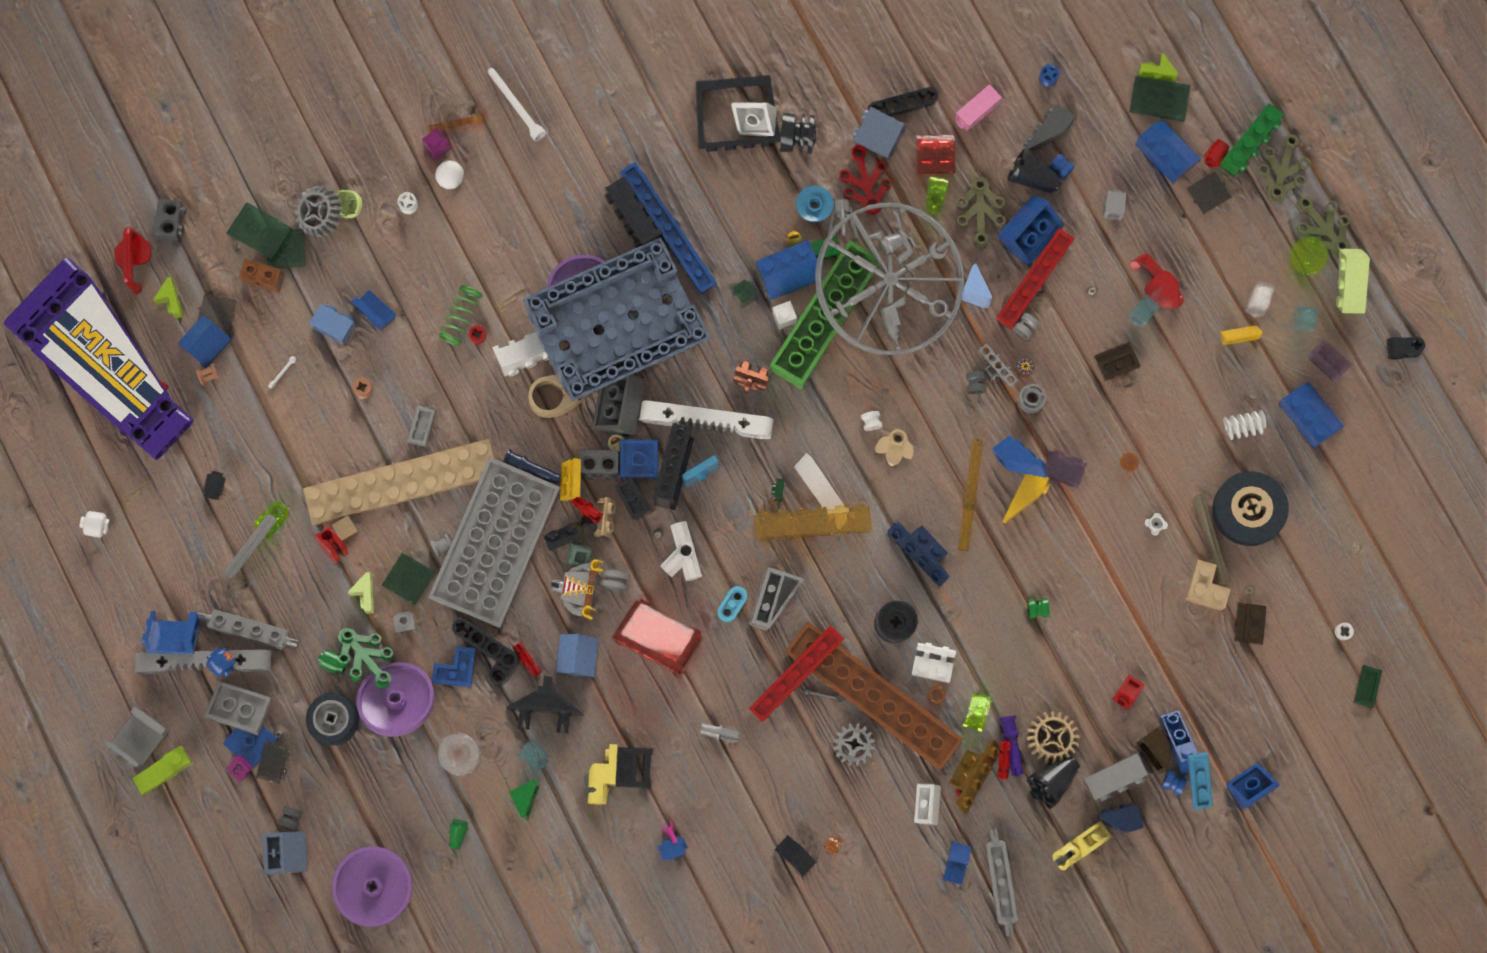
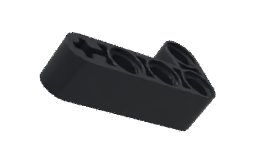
M463 618L456 619L452 625L455 635L496 662L490 670L489 678L496 686L505 685L518 667L519 659L516 653ZM464 625L466 630L470 632L469 635L462 630L459 632L457 627ZM480 634L483 636L482 641L478 644L473 643V637ZM492 645L499 647L496 654L489 653V648ZM513 656L515 661L513 664L507 665L505 664V658ZM496 672H502L504 674V677L501 681L494 680V674Z

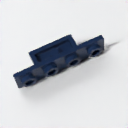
M896 521L887 531L889 535L923 569L932 581L941 587L950 576L938 562L948 552L922 525L910 534Z

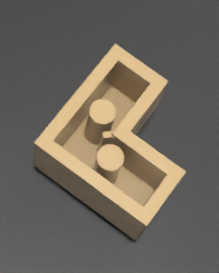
M1197 560L1194 563L1184 600L1222 611L1226 607L1231 589L1212 584L1217 565Z

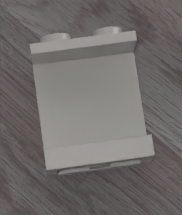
M134 706L130 711L133 714L112 743L108 741L106 745L110 747L108 751L114 756L119 757L121 755L126 759L124 763L134 769L136 766L141 769L168 734L169 730Z

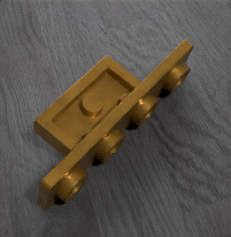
M993 739L989 740L982 755L966 750L949 781L951 787L962 790L955 805L963 814H967L972 807L986 777L991 772L993 764L999 757L1000 746Z

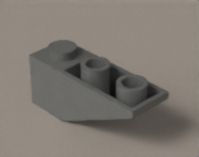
M1058 104L1053 109L1050 107L1044 116L1046 120L1043 123L1039 122L1034 130L1036 134L1033 138L1029 137L1024 146L1033 152L1063 137L1072 125L1075 115Z

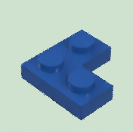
M456 646L454 665L434 663L432 683L471 688L476 648Z

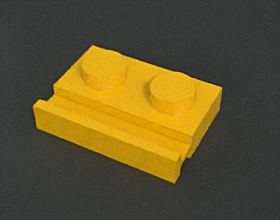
M577 458L561 463L560 500L569 501L580 497L581 459Z

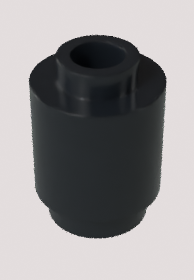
M212 471L211 474H207L203 488V497L219 500L226 481L223 473Z

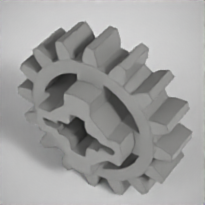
M849 724L848 729L844 726L841 727L842 733H836L839 739H833V743L837 744V746L833 747L834 751H838L836 758L841 756V763L847 760L849 761V766L852 765V762L859 766V761L865 764L867 762L865 757H872L869 751L875 750V747L871 746V744L875 743V739L869 738L872 732L866 733L867 727H864L862 730L859 729V724L855 728L852 727V724ZM853 732L850 738L842 739L846 734ZM860 734L866 739L867 743L861 741L859 738ZM853 740L860 746L856 747L855 750L851 749L852 746L848 744L852 743ZM841 746L847 749L848 756L844 754ZM859 751H866L862 756L855 758L856 753Z

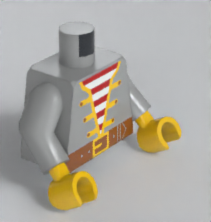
M595 559L590 563H584L571 568L569 572H565L564 581L552 580L551 591L561 592L560 599L564 607L573 615L583 616L590 620L593 619L589 614L591 611H596V609L592 608L597 572H603V569L598 568V565L603 563V561Z

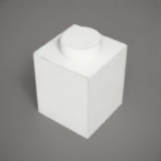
M790 301L772 307V314L779 330L797 323V317Z

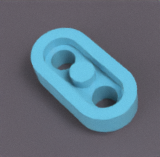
M735 586L729 590L718 608V617L721 621L726 623L732 622L747 600V592L743 587ZM735 594H740V595H741V599H740V600L734 599V595H735ZM729 610L731 615L725 616L724 611Z

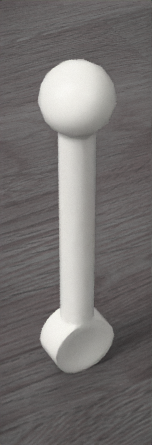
M291 356L289 358V362L286 364V366L281 370L277 377L270 382V384L268 385L269 388L273 389L277 381L291 366V364H294L296 362V358L294 356Z

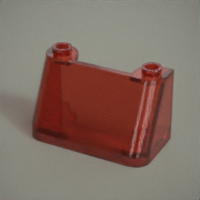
M640 599V601L635 600L612 637L613 643L621 647L625 645L626 649L649 659L663 667L666 671L669 669L668 671L673 676L681 679L703 640V637L700 635L701 631L694 627L689 629L650 608L651 604L643 599Z

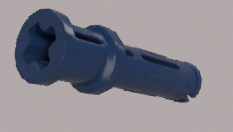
M512 449L507 451L503 463L528 472L554 485H557L561 474L529 461L525 455L522 457L512 452Z

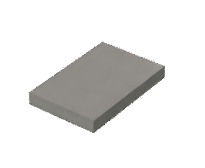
M219 680L204 717L259 736L273 699Z

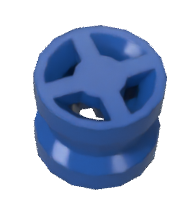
M1051 64L1045 65L1041 69L1039 76L1040 83L1046 87L1055 85L1059 77L1058 68Z

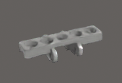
M987 344L978 350L988 362V366H984L982 372H986L991 377L990 381H996L997 376L1001 377L1009 388L1019 381L1010 371L1011 367H1006L999 359L1000 355H996ZM986 348L989 354L985 355L982 350ZM990 355H992V356L994 357V358L991 359V360H989V356H990ZM995 363H1001L1002 367L997 369ZM993 367L997 374L993 375L989 368ZM1011 377L1014 382L1009 383L1007 378Z

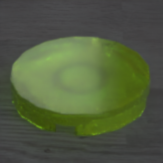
M1305 237L1294 243L1290 251V260L1295 270L1302 274L1310 275L1324 268L1329 254L1325 244L1318 238Z

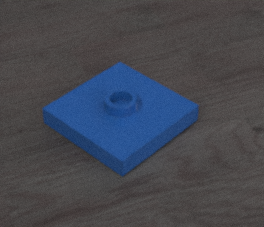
M620 439L619 478L657 479L658 440Z
M262 726L259 736L236 728L224 741L223 745L236 756L240 754L254 769L279 739L264 726Z

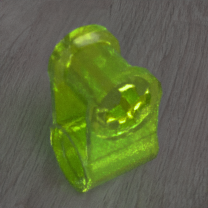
M930 175L926 209L929 213L937 214L942 210L948 178Z
M279 501L271 503L253 523V526L257 529L268 514L273 515L277 519L276 523L266 534V538H270L289 516L288 507ZM277 508H279L282 511L281 514L277 513Z

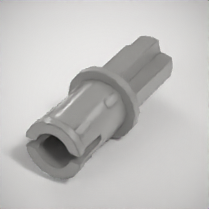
M702 723L700 735L714 737L718 741L723 739L738 742L740 732L723 728L722 725L718 727Z

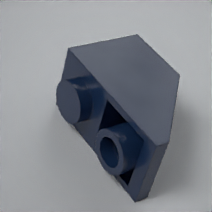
M1131 802L1120 805L1121 809L1113 811L1112 807L1101 810L1102 814L1097 815L1099 821H1102L1121 834L1144 828L1138 805L1132 806Z

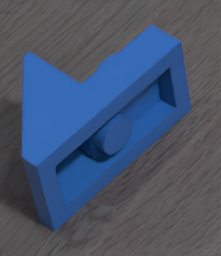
M952 842L942 880L962 885L966 867L969 863L971 846Z

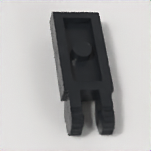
M586 516L582 517L579 522L568 524L559 530L550 531L548 534L543 535L548 550L551 551L592 534V532H596L598 527L597 524Z

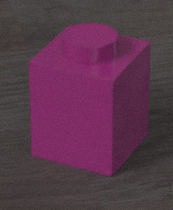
M437 128L422 139L424 147L435 160L450 150L448 141Z

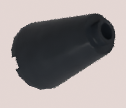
M1028 148L1022 149L1013 163V170L1010 169L1007 180L1012 183L1047 193L1057 192L1062 183L1060 182V176Z

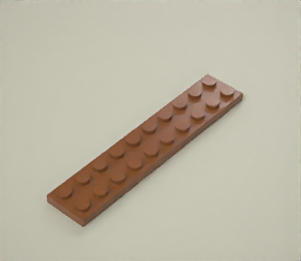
M808 621L784 653L796 661L823 632ZM840 645L812 672L814 676L938 770L943 768L964 740Z

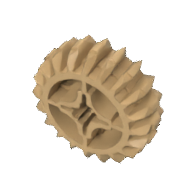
M1051 711L1049 718L1046 712L1042 714L1043 720L1039 716L1035 718L1038 724L1033 721L1030 723L1034 729L1029 728L1027 732L1032 734V736L1026 737V740L1033 741V743L1028 744V748L1035 747L1031 752L1032 755L1038 752L1040 755L1037 759L1040 760L1044 756V763L1046 764L1049 758H1051L1052 764L1056 762V758L1062 761L1063 756L1069 758L1068 752L1071 754L1076 752L1072 746H1079V743L1074 742V740L1080 738L1079 735H1073V733L1078 731V728H1071L1075 722L1071 721L1069 724L1066 722L1069 716L1066 715L1061 719V712H1058L1057 717H1054V711ZM1054 722L1060 724L1062 727L1058 730H1054L1050 726H1047L1046 723ZM1040 727L1045 735V740L1041 744H1039L1037 738ZM1058 732H1060V734L1055 739L1056 742H1054L1053 740L1052 742L1049 741L1048 743H1045L1049 740L1050 733H1052V735H1056ZM1065 732L1068 734L1066 748H1064L1061 741V735ZM1054 746L1060 753H1049L1044 748Z

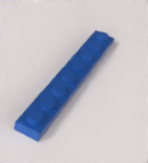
M634 162L621 170V176L625 177L638 197L637 200L643 203L648 213L647 215L653 218L657 229L660 228L663 233V239L700 294L702 295L715 287L717 282L638 164Z

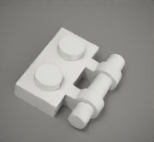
M918 643L917 650L923 651L924 654L923 657L915 655L911 675L950 683L953 663L946 662L947 657L955 658L956 651L946 646H943V648L932 646V643ZM930 653L941 655L940 661L930 659Z

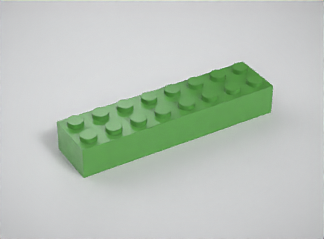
M849 240L844 248L855 256L859 255L875 265L876 268H880L871 252ZM842 252L822 283L824 298L829 310L836 309L834 303L837 301L844 305L850 298L864 291L875 276V272L872 273L854 262L853 258ZM817 292L770 364L771 372L801 390L838 334L827 320L819 303ZM856 304L853 306L850 305L844 309L848 317L851 314L854 307L856 306ZM840 313L833 316L841 328L848 318L840 315Z

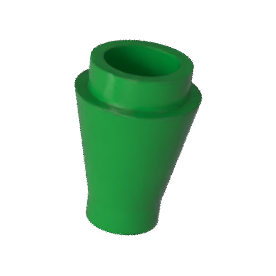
M452 820V823H450L449 847L461 848V844L469 829L467 821Z

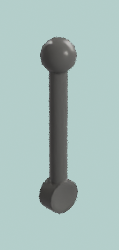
M806 687L804 689V693L806 695L814 694L818 696H823L831 699H836L837 702H842L844 700V698L841 695L836 696L818 691H813L809 687Z

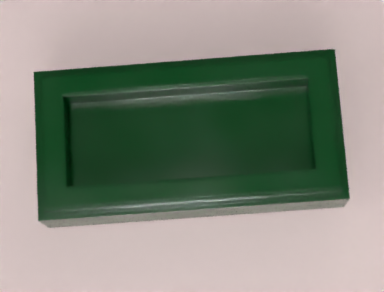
M1366 665L1362 666L1353 703L1374 708L1383 670Z

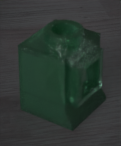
M743 280L732 287V295L738 297L742 309L758 299L756 297V290L750 281Z

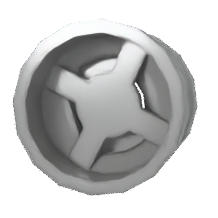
M1024 313L1021 317V322L1017 323L1013 330L1019 336L1028 340L1032 335V331L1039 326V322L1030 314Z

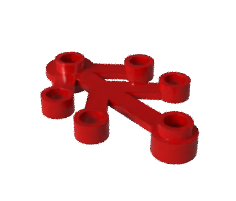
M855 145L851 150V157L857 162L861 180L851 175L848 170L840 171L839 179L863 190L866 198L856 193L852 187L845 188L844 197L848 200L853 199L863 207L881 203L880 200L884 193L891 188V181L887 178L882 179L880 188L874 196L872 188L880 175L885 173L887 165L883 161L877 162L875 170L869 178L864 162L866 149L862 145ZM860 152L862 155L857 157L855 153ZM883 165L884 169L879 170L878 166ZM843 173H846V174L848 175V177H847V178H842L841 175H842ZM884 182H887V183L889 184V186H888V187H883L882 184H883ZM852 191L853 194L848 196L846 192ZM881 208L864 212L868 215H876L880 212Z

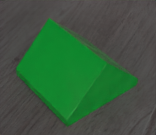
M535 779L509 791L520 817L525 821H528L540 786L538 780Z

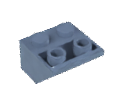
M306 832L262 834L264 874L276 875L308 872Z

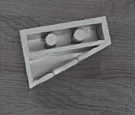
M1140 752L1085 778V781L1094 800L1100 798L1102 802L1112 797L1111 793L1116 790L1121 793L1129 789L1128 785L1133 782L1140 784L1146 781V776L1153 774L1144 753Z

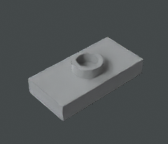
M417 405L407 443L422 447L427 446L436 410Z

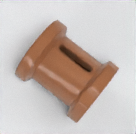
M214 363L205 369L196 370L197 377L202 386L213 379H220Z

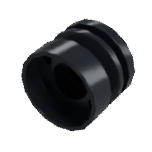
M783 113L780 152L792 153L794 145H798L799 153L802 154L803 145H807V154H812L817 130L815 115H810V123H805V114L802 115L800 122H796V115L794 113Z
M901 600L885 604L876 613L874 619V629L877 635L883 641L891 644L901 643L910 638L918 625V615L915 609L909 603ZM894 618L896 619V622L899 623V625H897L895 628L893 627V624L890 623V621L894 620Z

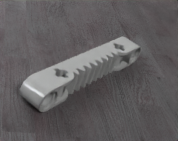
M228 650L236 660L232 667L240 672L271 671L270 650ZM194 651V654L135 653L134 673L167 674L173 670L179 671L180 668L183 671H186L187 668L194 671L195 667L202 671L203 667L206 670H210L206 665L208 661L206 657L213 651ZM243 657L246 660V662H243L241 665L238 663V661H240ZM165 659L168 663H165L163 667L160 665V662H164Z

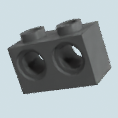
M158 199L153 233L157 240L180 242V236L184 234L182 220L186 217V207H184L181 201ZM170 209H176L174 214L168 215ZM168 227H174L172 232H165Z
M580 450L581 477H584L586 480H593L595 477L613 480L614 477H619L618 450ZM591 461L595 466L592 469H586L584 467L585 463ZM608 461L614 464L613 468L609 470L603 467Z

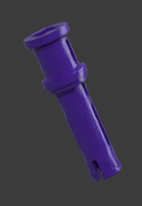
M1016 715L999 718V721L1002 722L1004 733L1002 738L1011 744L1009 752L1012 776L1024 774L1017 739L1020 734L1016 728Z

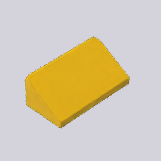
M1258 326L1220 332L1222 345L1259 340L1263 334Z

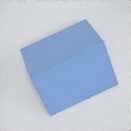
M974 264L965 284L962 300L986 309L990 306L992 295L977 264Z

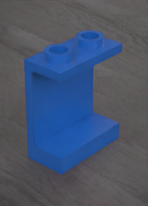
M151 611L150 618L146 620V633H143L142 644L145 645L147 653L194 654L200 629L198 612H190L188 622L158 621L156 612Z

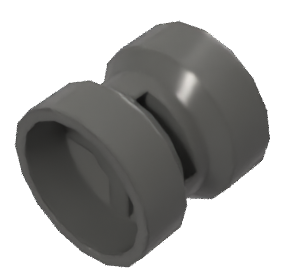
M979 371L966 373V380L969 383L967 393H985L986 386L983 384L985 373Z
M284 806L282 810L283 816L279 819L278 825L297 831V821L301 818L303 812Z

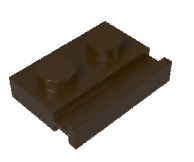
M1130 341L1094 356L1105 382L1141 367Z
M1237 603L1235 642L1263 644L1267 606Z

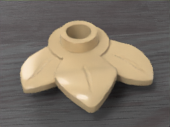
M895 429L889 436L882 437L878 441L875 452L880 454L886 453V460L893 467L901 461L902 457L912 459L914 449L912 444L907 441V434L901 429ZM896 436L901 437V441L896 442L894 438Z

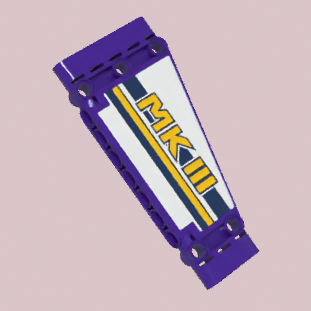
M63 259L5 319V327L154 460L161 458L192 425L193 418L173 402L94 281L71 259ZM82 279H87L86 284L79 285ZM61 306L59 312L53 313L55 307ZM34 334L33 339L27 341V336ZM165 404H171L169 410L163 411V406ZM144 431V436L141 439H136L137 433Z

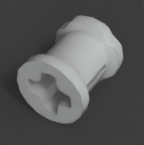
M447 533L444 534L443 538L435 542L430 541L437 557L449 550L452 543Z

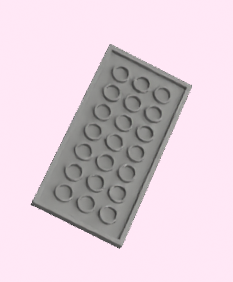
M489 456L428 599L500 628L560 487Z

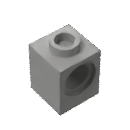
M1120 190L1107 191L1103 218L1122 220L1125 211L1126 193H1122Z

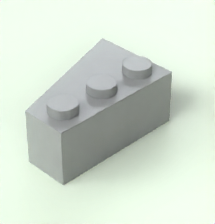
M770 567L766 568L763 572L748 625L762 630L770 629L804 579Z

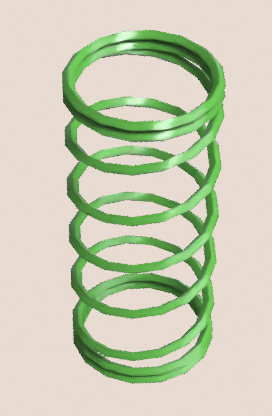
M460 285L458 293L463 298L454 299L458 307L450 308L454 316L446 317V321L450 325L442 326V330L445 333L441 332L438 335L440 339L459 346L462 340L450 335L443 328L451 327L464 333L466 331L454 326L447 318H456L468 324L470 322L453 313L452 309H461L474 314V312L461 307L456 300H465L478 305V303L464 297L460 290L475 298H482L483 296L480 291L467 285Z

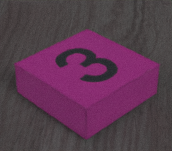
M239 754L235 756L226 770L240 783L253 767Z

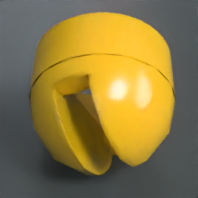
M796 231L788 233L786 238L787 244L792 247L801 243V235ZM794 236H798V237H799V238H793V239H791V240L789 239L790 237H794Z

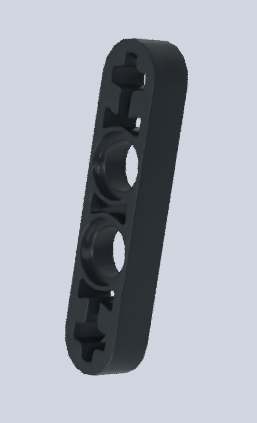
M927 87L872 102L868 106V110L870 107H876L877 110L883 109L885 104L887 113L884 114L892 117L934 105L937 101L938 93L934 88ZM927 93H929L931 96L934 95L932 97V100H929V98H925ZM919 95H921V98H924L922 99V103H920ZM909 97H913L917 103L910 106L906 100ZM891 102H896L899 108L893 111L889 109L888 105Z

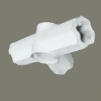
M687 521L670 525L677 549L660 567L670 577H673L682 568L686 581L701 578L702 574ZM690 547L692 550L691 554L688 556L682 555V548Z

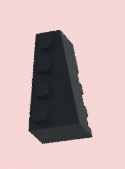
M625 177L605 187L606 194L604 197L609 205L613 204L615 207L614 213L618 220L622 219L625 223L623 227L628 236H633L635 240L633 244L636 248L660 237L663 241L662 231L660 228L657 229L655 221L651 216H646L648 213L641 201L638 202L636 200L638 197Z

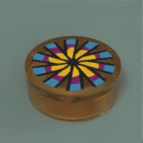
M1022 357L1017 361L1015 369L1018 375L1028 377L1034 372L1035 364L1031 358Z

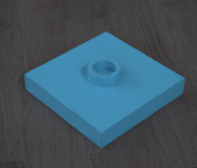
M713 455L682 474V482L686 489L698 481L706 479L711 473L719 469V461L716 456Z

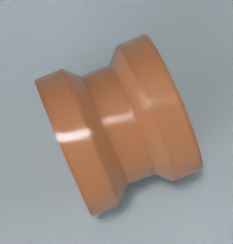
M358 378L354 381L352 386L353 392L359 399L364 400L371 397L373 386L368 379Z

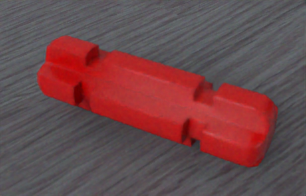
M521 642L517 643L513 650L519 655L518 657L527 670L529 669L532 677H537L541 674L538 665H535L536 663L528 651H525Z
M1000 741L999 779H1008L1009 771L1007 770L1009 769V751L1011 748L1009 741Z

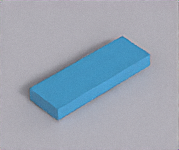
M1207 752L1188 755L1192 807L1194 810L1213 807L1209 756Z

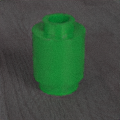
M328 649L325 652H321L317 661L320 663V668L336 675L338 673L342 675L346 667H341L338 664L339 654Z

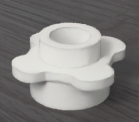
M1155 513L1151 519L1145 520V526L1150 528L1151 534L1154 536L1158 535L1162 529L1165 530L1168 527L1167 522L1164 521L1160 513Z

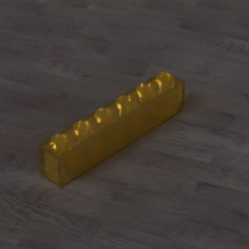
M855 504L852 508H846L845 505H838L834 509L817 507L812 511H808L807 508L796 509V512L778 510L777 513L769 514V511H760L758 515H754L756 541L869 533L872 529L870 506Z

